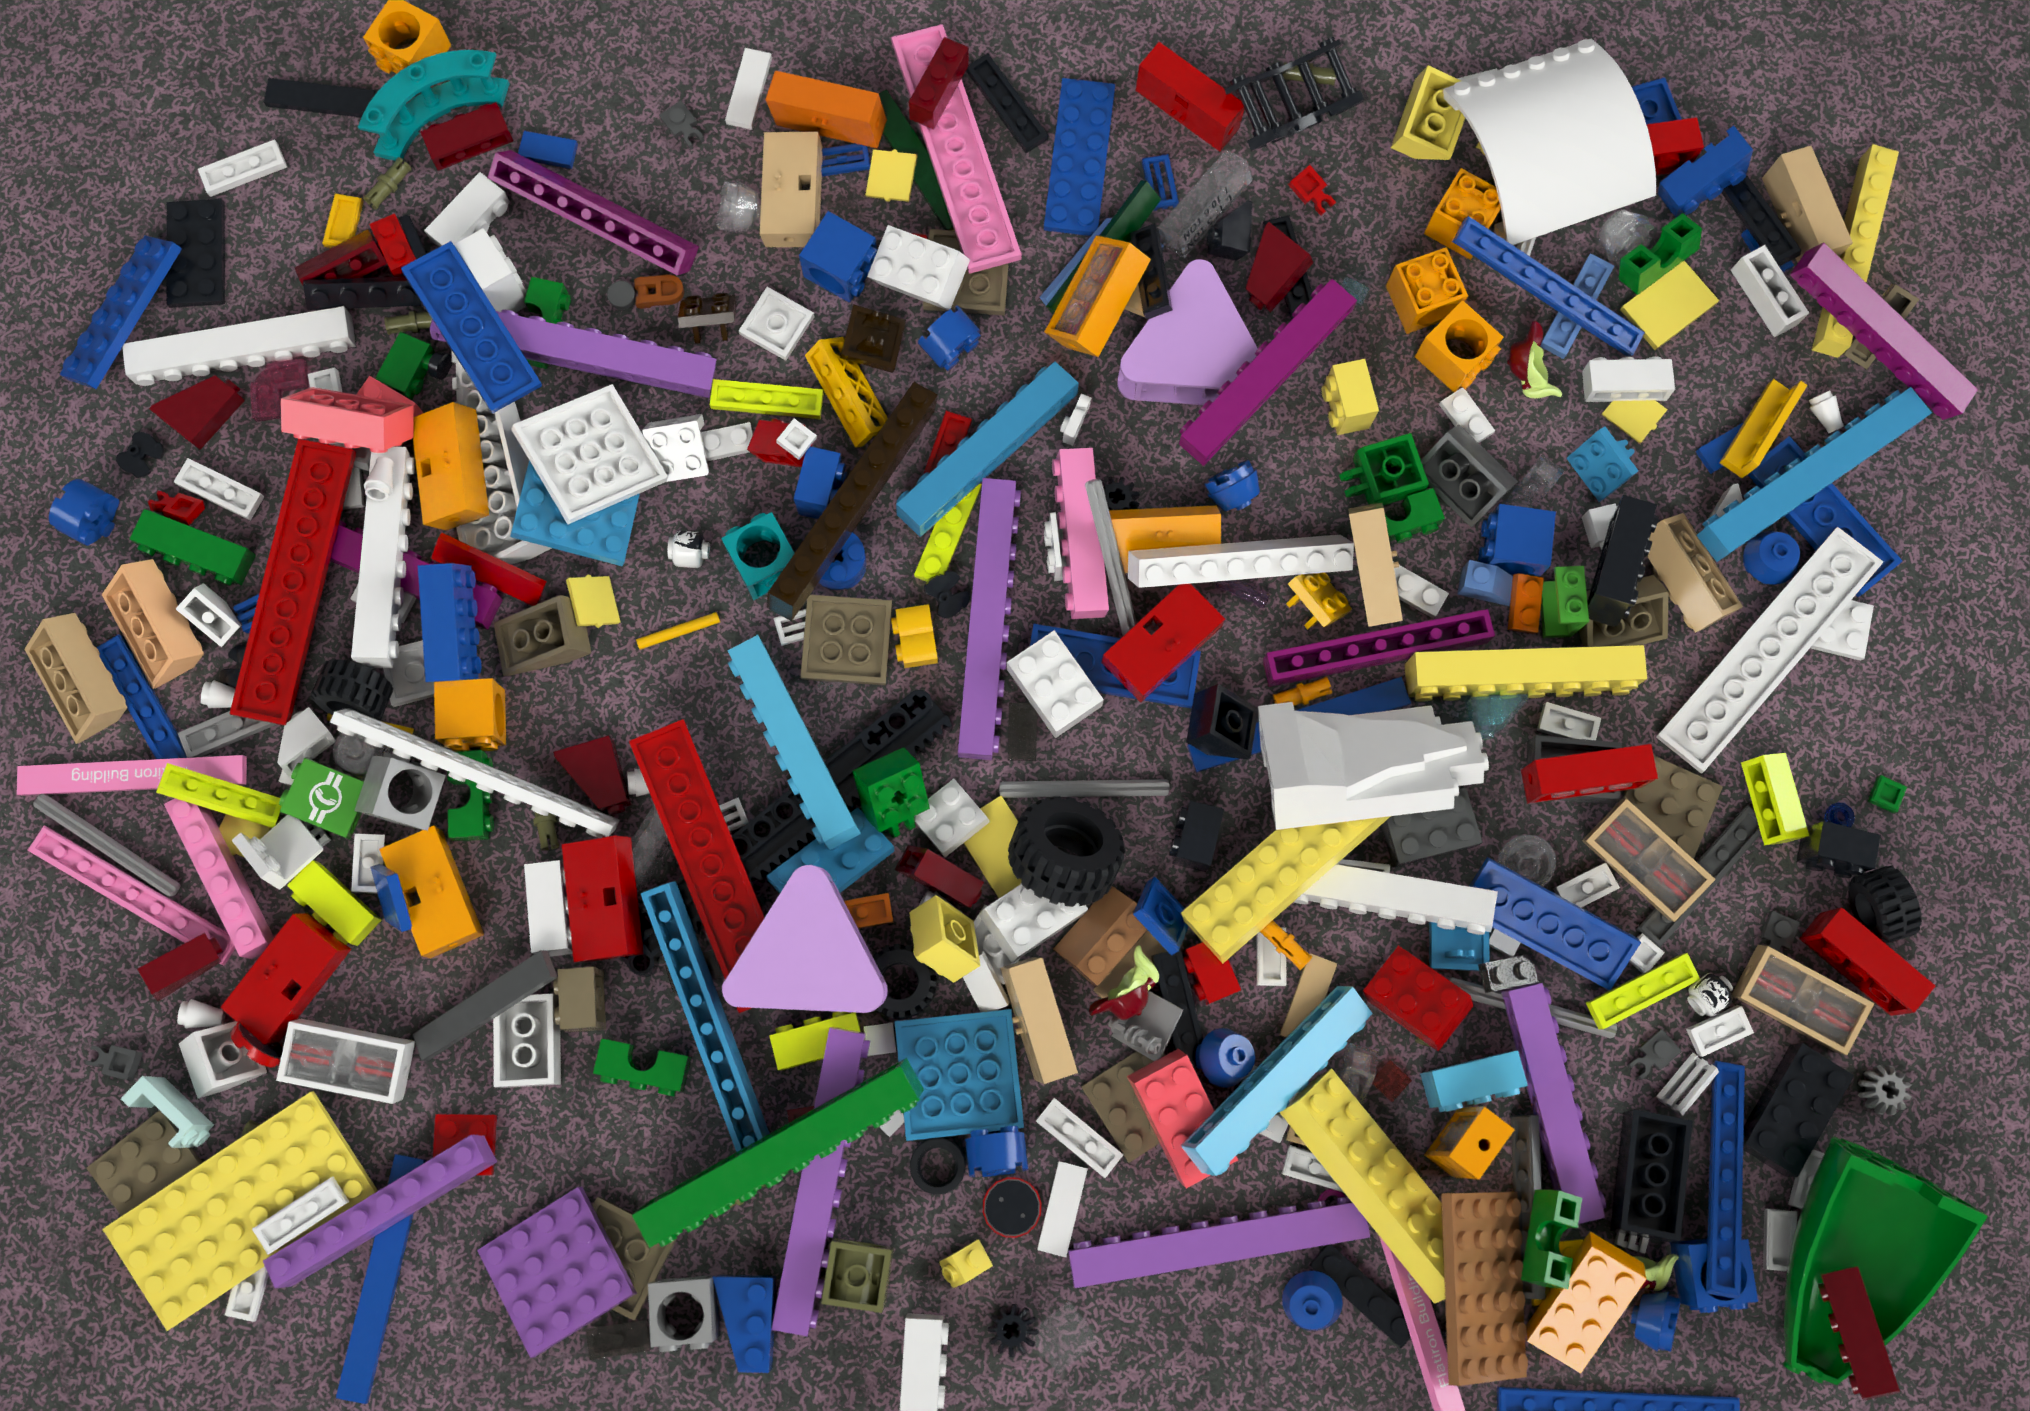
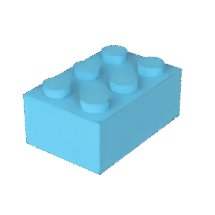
M1518 1050L1420 1073L1429 1108L1438 1107L1439 1112L1463 1108L1462 1102L1467 1101V1105L1492 1101L1490 1095L1495 1094L1496 1098L1520 1094L1519 1088L1528 1086Z

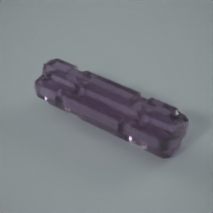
M1239 580L1216 582L1215 587L1224 592L1226 590L1230 591V595L1248 603L1252 601L1254 602L1253 605L1260 608H1265L1270 598L1269 593L1262 590L1258 592L1255 587Z

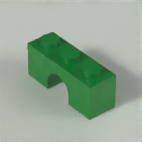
M1682 213L1662 228L1660 239L1652 249L1649 250L1640 244L1620 259L1619 280L1639 295L1699 250L1702 228Z
M531 277L524 302L530 312L541 314L546 322L557 324L558 322H563L562 315L564 310H568L571 297L563 283ZM526 359L530 366L548 368L549 364Z
M1434 488L1406 497L1402 503L1406 513L1405 520L1393 521L1385 515L1389 542L1396 540L1397 543H1403L1412 539L1413 534L1422 532L1423 535H1428L1439 530L1438 526L1441 525L1445 517Z
M482 750L457 751L461 755L493 767L492 759L488 758V754ZM447 771V781L453 785H468L471 791L470 799L465 806L457 809H448V838L455 842L490 839L489 832L494 830V818L492 814H489V803H493V793L478 789L476 787L477 783L466 779L465 782L453 779L448 776L450 771Z
M601 1038L593 1074L601 1075V1082L617 1085L618 1079L630 1081V1088L646 1091L647 1085L659 1087L657 1093L674 1097L676 1091L684 1092L692 1057L659 1050L654 1066L649 1070L640 1071L635 1067L632 1060L635 1045Z
M1535 1189L1521 1280L1543 1287L1569 1288L1573 1258L1561 1255L1559 1242L1566 1229L1578 1228L1582 1203L1581 1197L1559 1190Z

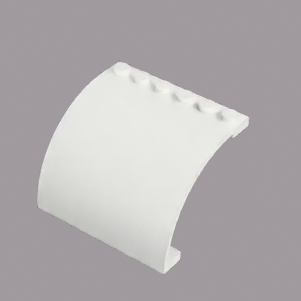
M1593 39L1581 40L1577 44L1565 48H1557L1553 52L1531 57L1529 60L1515 65H1507L1503 69L1484 73L1479 77L1457 82L1453 86L1443 89L1444 99L1455 110H1460L1484 151L1497 189L1503 222L1494 224L1495 234L1510 244L1515 245L1656 196L1653 150L1638 100L1618 64Z

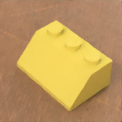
M1428 65L1415 79L1391 148L1414 159L1449 160L1452 157L1465 117L1460 110H1455L1444 99L1443 89L1453 86L1455 83L1461 82V80Z

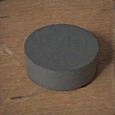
M617 281L608 288L607 297L615 309L626 310L634 305L636 293L630 283Z

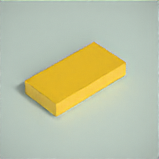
M341 194L334 195L322 242L324 247L333 248L356 235L364 202L362 198Z

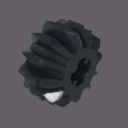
M1112 476L1108 478V484L1102 482L1109 511L1139 509L1140 503L1136 500L1140 494L1138 491H1132L1134 488L1133 482L1124 485L1125 478L1123 476L1120 477L1119 483H1115ZM1115 496L1120 497L1118 504L1112 503Z
M1012 1304L1010 1314L1005 1306L1000 1307L1003 1318L993 1314L991 1319L998 1323L997 1327L989 1326L987 1329L988 1332H997V1336L990 1339L992 1345L1000 1341L1002 1342L998 1347V1353L1003 1354L1009 1346V1357H1015L1016 1347L1022 1355H1026L1027 1349L1024 1343L1034 1347L1036 1342L1029 1338L1030 1334H1039V1329H1030L1029 1326L1036 1323L1037 1318L1030 1317L1026 1320L1025 1318L1029 1314V1309L1026 1307L1018 1315L1019 1308L1017 1304ZM1017 1323L1019 1325L1017 1330H1020V1334L1010 1338L1007 1335L1010 1333V1331H1007V1327Z

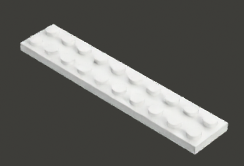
M1837 527L1656 738L1702 774L1870 579L1883 561Z
M350 708L335 711L330 723L338 725L337 730L350 736H354L355 733L366 737L365 742L380 748L383 745L394 748L393 753L406 759H410L413 756L422 760L420 764L432 770L442 768L450 771L448 776L462 782L469 779L477 783L476 787L488 793H493L494 790L505 794L504 799L520 805L522 801L532 805L531 810L545 816H548L549 813L560 817L559 822L571 827H575L576 824L586 827V832L597 838H603L604 835L609 837L616 830L620 821L617 818Z

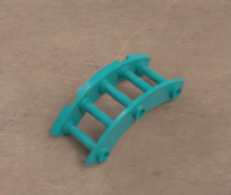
M457 50L439 53L409 65L388 80L369 102L358 125L359 130L379 134L380 138L374 149L375 156L394 161L397 158L403 159L410 144L419 134L418 131L429 121L433 122L451 112V109L466 105L467 107L482 106L495 102L502 108L510 83L508 79L491 77L497 56L496 53L483 50ZM450 80L449 82H446V83H443V84H439V85H437V86L431 88V86H433V85H435V84H438V83H441V82Z

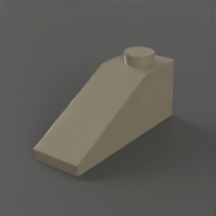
M1891 284L1882 296L1904 319L1919 301L1917 297L1896 284ZM1856 337L1852 340L1851 347L1843 354L1865 369H1868L1876 358L1870 350L1857 341Z

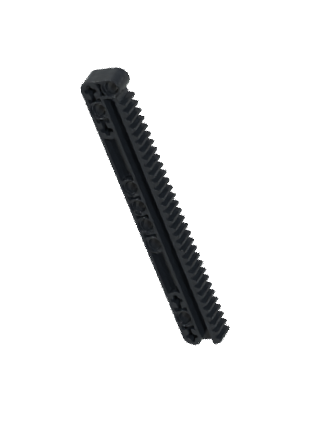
M924 690L911 692L824 762L848 809L855 810L853 804L855 800L861 803L853 770L903 747L917 760V750L923 754L926 753L924 744L927 743L933 747L935 745L934 736L942 740L944 738L943 729L952 732L950 718L940 710L929 693ZM916 700L920 703L925 701V709L922 710L918 707L913 710L915 708L914 702ZM905 708H907L909 713L912 711V720L910 719L907 711L904 710ZM895 717H902L906 722L902 728L895 729L890 726V721ZM882 726L886 727V730L891 735V737H888L887 733L883 734L884 732ZM873 735L876 738L880 737L881 744L877 746L875 743H872L870 745V737ZM791 789L732 835L735 845L739 842H745L748 845L746 853L740 855L753 890L756 889L755 880L764 883V873L770 874L773 871L772 867L774 865L777 867L782 865L781 859H790L791 851L799 852L800 844L807 846L810 836L816 839L812 828L816 827L812 818L807 820L799 804L804 801L801 799L800 793L794 795ZM783 806H791L793 808V814L788 819H782L778 816L779 810ZM761 824L770 825V833L765 837H758L756 835V829ZM682 875L676 880L693 929L695 933L700 935L701 929L699 925L702 924V921ZM645 906L639 910L641 933L643 934V954L620 957L634 974L641 977L653 975L658 968V958L663 955L653 927L645 930L642 926L644 917L648 915ZM647 955L650 959V965L646 970L639 971L637 961L640 957Z

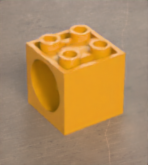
M388 0L363 36L369 48V53L376 60V65L386 73L392 71L397 74L409 65L424 58L447 52L451 47V43L439 19L404 0ZM417 38L411 46L404 49H395L402 41Z
M1460 168L1434 211L1424 234L1471 260L1473 255L1452 241L1464 218L1468 216L1490 229L1501 210L1496 187Z
M1447 247L1395 265L1386 284L1406 334L1441 322L1462 300L1465 302L1468 297Z
M1462 300L1425 337L1415 358L1453 392L1458 391L1461 387L1466 390L1476 379V375L1481 370H1486L1495 360L1494 357L1501 350L1498 345L1504 337ZM1459 339L1466 342L1473 349L1476 358L1462 359L1455 356L1448 349L1446 340Z
M493 678L434 682L435 739L454 752L469 751V748L480 747L482 751H496L498 746L506 745L505 689Z

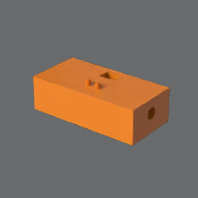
M776 70L765 99L777 126L802 132H818L820 136L877 149L887 121L879 93Z

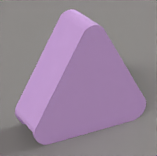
M1198 259L1191 261L1169 290L1173 310L1149 319L1123 355L1117 385L1120 393L1127 399L1204 405L1208 400L1213 402L1219 396L1217 392L1226 381L1229 380L1232 383L1238 376L1236 372L1246 361L1251 363L1257 357L1255 352L1258 348L1213 265L1206 260Z
M804 865L796 869L724 981L722 993L724 999L734 1007L867 1013L884 1003L888 988L831 875L821 867Z

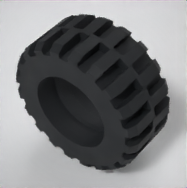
M1061 796L1051 797L1050 800L1044 798L1036 801V803L1029 805L1021 814L1008 847V860L1010 866L1013 867L1014 875L1017 879L1022 880L1021 883L1027 890H1033L1035 896L1041 899L1042 897L1047 898L1050 903L1056 905L1060 902L1070 907L1076 904L1084 906L1090 904L1091 901L1096 902L1100 900L1111 889L1124 860L1125 844L1120 830L1115 829L1114 821L1111 818L1107 819L1105 813L1099 808L1096 810L1085 801L1083 803L1077 802L1076 798L1068 797L1061 799ZM1055 846L1066 848L1078 856L1067 854Z

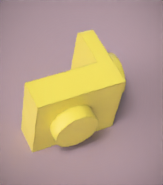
M979 1239L939 1261L944 1278L953 1288L970 1281L993 1266Z

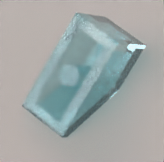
M1528 694L1471 697L1465 702L1467 722H1473L1475 732L1481 733L1482 740L1493 739L1494 734L1499 733L1527 702Z

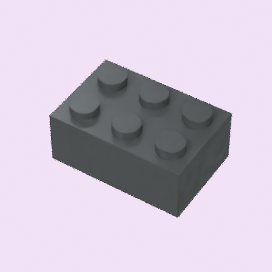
M1535 735L1527 741L1526 766L1538 759L1622 748V743ZM1620 791L1558 800L1610 805L1620 800Z
M1466 787L1459 789V796H1454V809L1391 816L1381 825L1393 868L1474 848L1483 843Z

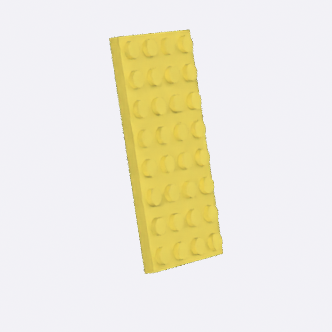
M311 1091L103 1228V1231L168 1331L265 1267L262 1262L263 1260L373 1195L378 1190L315 1092ZM330 1177H334L349 1202L268 1255L252 1229Z

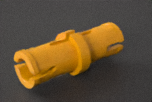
M1324 677L1304 685L1302 683L1296 684L1295 688L1273 694L1275 704L1293 702V706L1301 703L1304 706L1309 704L1310 700L1332 694V689L1330 688L1331 685L1328 678Z
M1273 920L1260 931L1276 947L1275 951L1279 954L1282 952L1299 970L1312 959L1313 956L1307 953L1294 940L1295 937L1291 933L1288 935Z

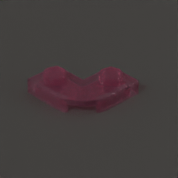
M304 358L265 365L267 369L258 375L255 382H251L252 418L256 422L281 418L282 392L309 388L307 362Z

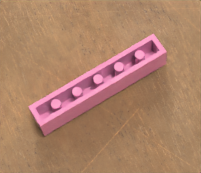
M1093 448L1059 449L1056 459L1052 460L1053 476L1058 478V486H1055L1056 503L1060 502L1061 512L1057 513L1058 529H1063V539H1060V554L1065 556L1066 566L1062 568L1063 583H1068L1069 593L1065 594L1066 610H1070L1071 619L1102 618L1109 611L1105 565L1085 487L1087 481L1096 479Z
M176 798L165 803L164 806L239 957L253 959L262 954L274 939V936L234 856L231 854L211 810Z

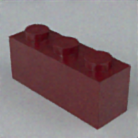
M946 37L943 38L909 100L910 120L933 130L935 129L969 66V47Z
M497 102L484 104L477 110L467 114H458L449 121L441 124H432L427 129L420 131L430 157L438 171L513 142Z
M369 229L294 268L299 281L303 285V280L361 278L384 266L387 262Z

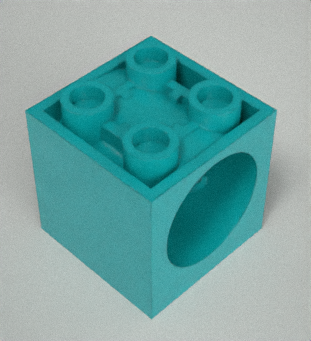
M772 512L756 515L750 520L751 523L743 527H733L725 533L726 536L721 538L728 555L753 600L768 593L795 554ZM769 541L780 547V552L777 553L775 561L768 566L755 568L743 562V556L747 549L756 542Z

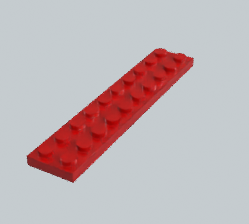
M298 439L230 715L279 725H286L291 720L357 453L354 449Z
M684 719L632 739L629 743L726 980L765 917ZM737 1007L739 1013L751 1009L749 1007Z

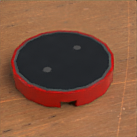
M239 1022L230 1031L231 1039L235 1046L240 1049L244 1046L249 1050L246 1055L251 1060L269 1068L280 1065L283 1045L280 1042L264 1045Z
M1007 1177L996 1181L987 1190L983 1199V1215L986 1223L995 1233L1003 1237L1017 1238L1028 1234L1037 1225L1041 1216V1200L1038 1192L1029 1182L1020 1178Z

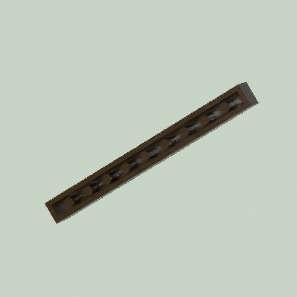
M916 382L912 383L768 591V609L792 622L935 412L938 394Z

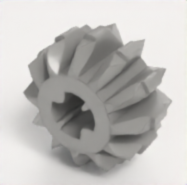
M1881 1065L1874 1066L1873 1071L1867 1070L1863 1073L1867 1081L1862 1080L1857 1084L1865 1088V1092L1858 1094L1860 1098H1868L1864 1107L1867 1109L1874 1108L1875 1114L1883 1115L1885 1112L1888 1115H1895L1897 1109L1904 1110L1907 1108L1903 1100H1910L1912 1096L1905 1093V1089L1911 1087L1912 1084L1902 1082L1905 1073H1895V1067L1886 1066L1883 1068ZM1882 1086L1884 1089L1888 1090V1094H1886V1092L1882 1090Z

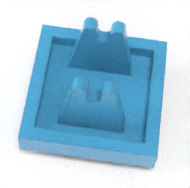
M1606 427L1599 429L1566 458L1598 502L1606 499L1638 472V469L1629 459L1635 453L1634 449L1627 450L1625 446L1628 444V441H1616Z
M1429 922V967L1437 970L1490 971L1489 932L1485 931L1484 935L1467 932V928L1455 926L1453 930L1438 927L1437 923Z

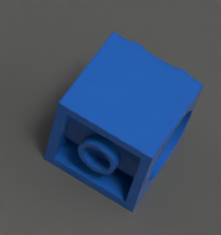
M828 211L799 255L803 277L850 303L854 296H860L865 287L864 280L868 276L878 251L876 238Z
M1499 504L1493 512L1489 513L1488 519L1482 523L1481 537H1485L1484 547H1481L1479 550L1478 562L1498 566L1512 576L1520 573L1540 577L1551 566L1556 512Z
M1742 1238L1741 1292L1738 1299L1706 1293V1289H1704L1701 1282V1269L1707 1259L1708 1239L1670 1242L1671 1253L1677 1254L1679 1257L1673 1266L1680 1304L1688 1305L1690 1310L1708 1313L1719 1311L1718 1306L1737 1310L1747 1309L1748 1303L1758 1302L1748 1239Z

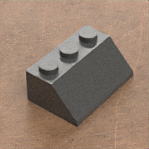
M1459 424L1449 430L1421 460L1429 482L1428 486L1434 488L1435 493L1471 528L1518 483Z

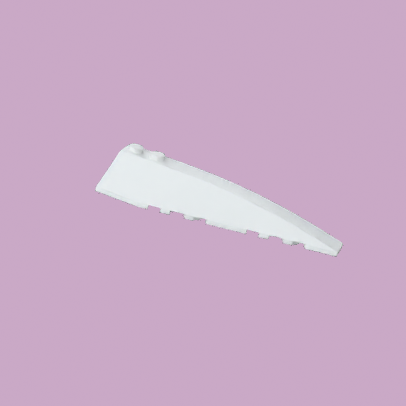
M452 351V362L456 363V377L452 378V389L456 390L457 402L455 403L476 409L489 508V516L456 527L459 541L509 564L532 559L552 548L510 537L529 462L526 453L511 430L513 424L520 422L516 404L513 402L492 414Z

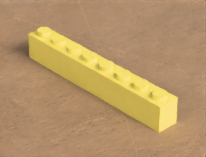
M1874 144L1862 155L1859 161L1844 220L1853 243L1840 256L1865 282H1867L1899 154L1898 151ZM1822 307L1812 350L1839 358L1851 347L1853 334L1839 324L1837 319Z

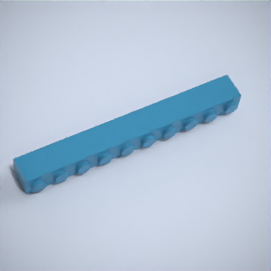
M1912 387L1903 393L1896 390L1884 399L1886 403L1884 406L1881 407L1877 403L1864 413L1865 419L1855 418L1844 426L1847 430L1846 432L1841 434L1839 430L1824 440L1827 445L1821 448L1817 444L1804 454L1807 457L1801 462L1797 458L1784 467L1787 471L1786 473L1780 475L1779 472H1776L1764 481L1766 484L1764 488L1760 489L1756 486L1743 495L1746 499L1745 501L1739 503L1738 500H1735L1723 509L1725 513L1719 518L1715 514L1702 523L1704 529L1696 536L1716 562L1720 561L1917 425L1932 412Z
M676 881L643 892L641 896L737 1152L770 1133Z

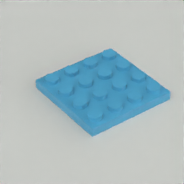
M529 460L510 537L623 566L639 494L567 524Z
M1011 1009L894 1022L898 1062L907 1057L924 1088L917 1106L903 1113L906 1141L964 1135L981 1129H988V1132L1000 1131V1128L1007 1126L1024 1128Z

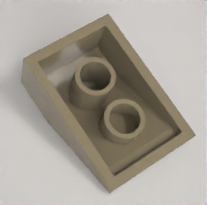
M559 595L494 622L503 676H511L569 663L591 654L587 627L577 626L570 597Z

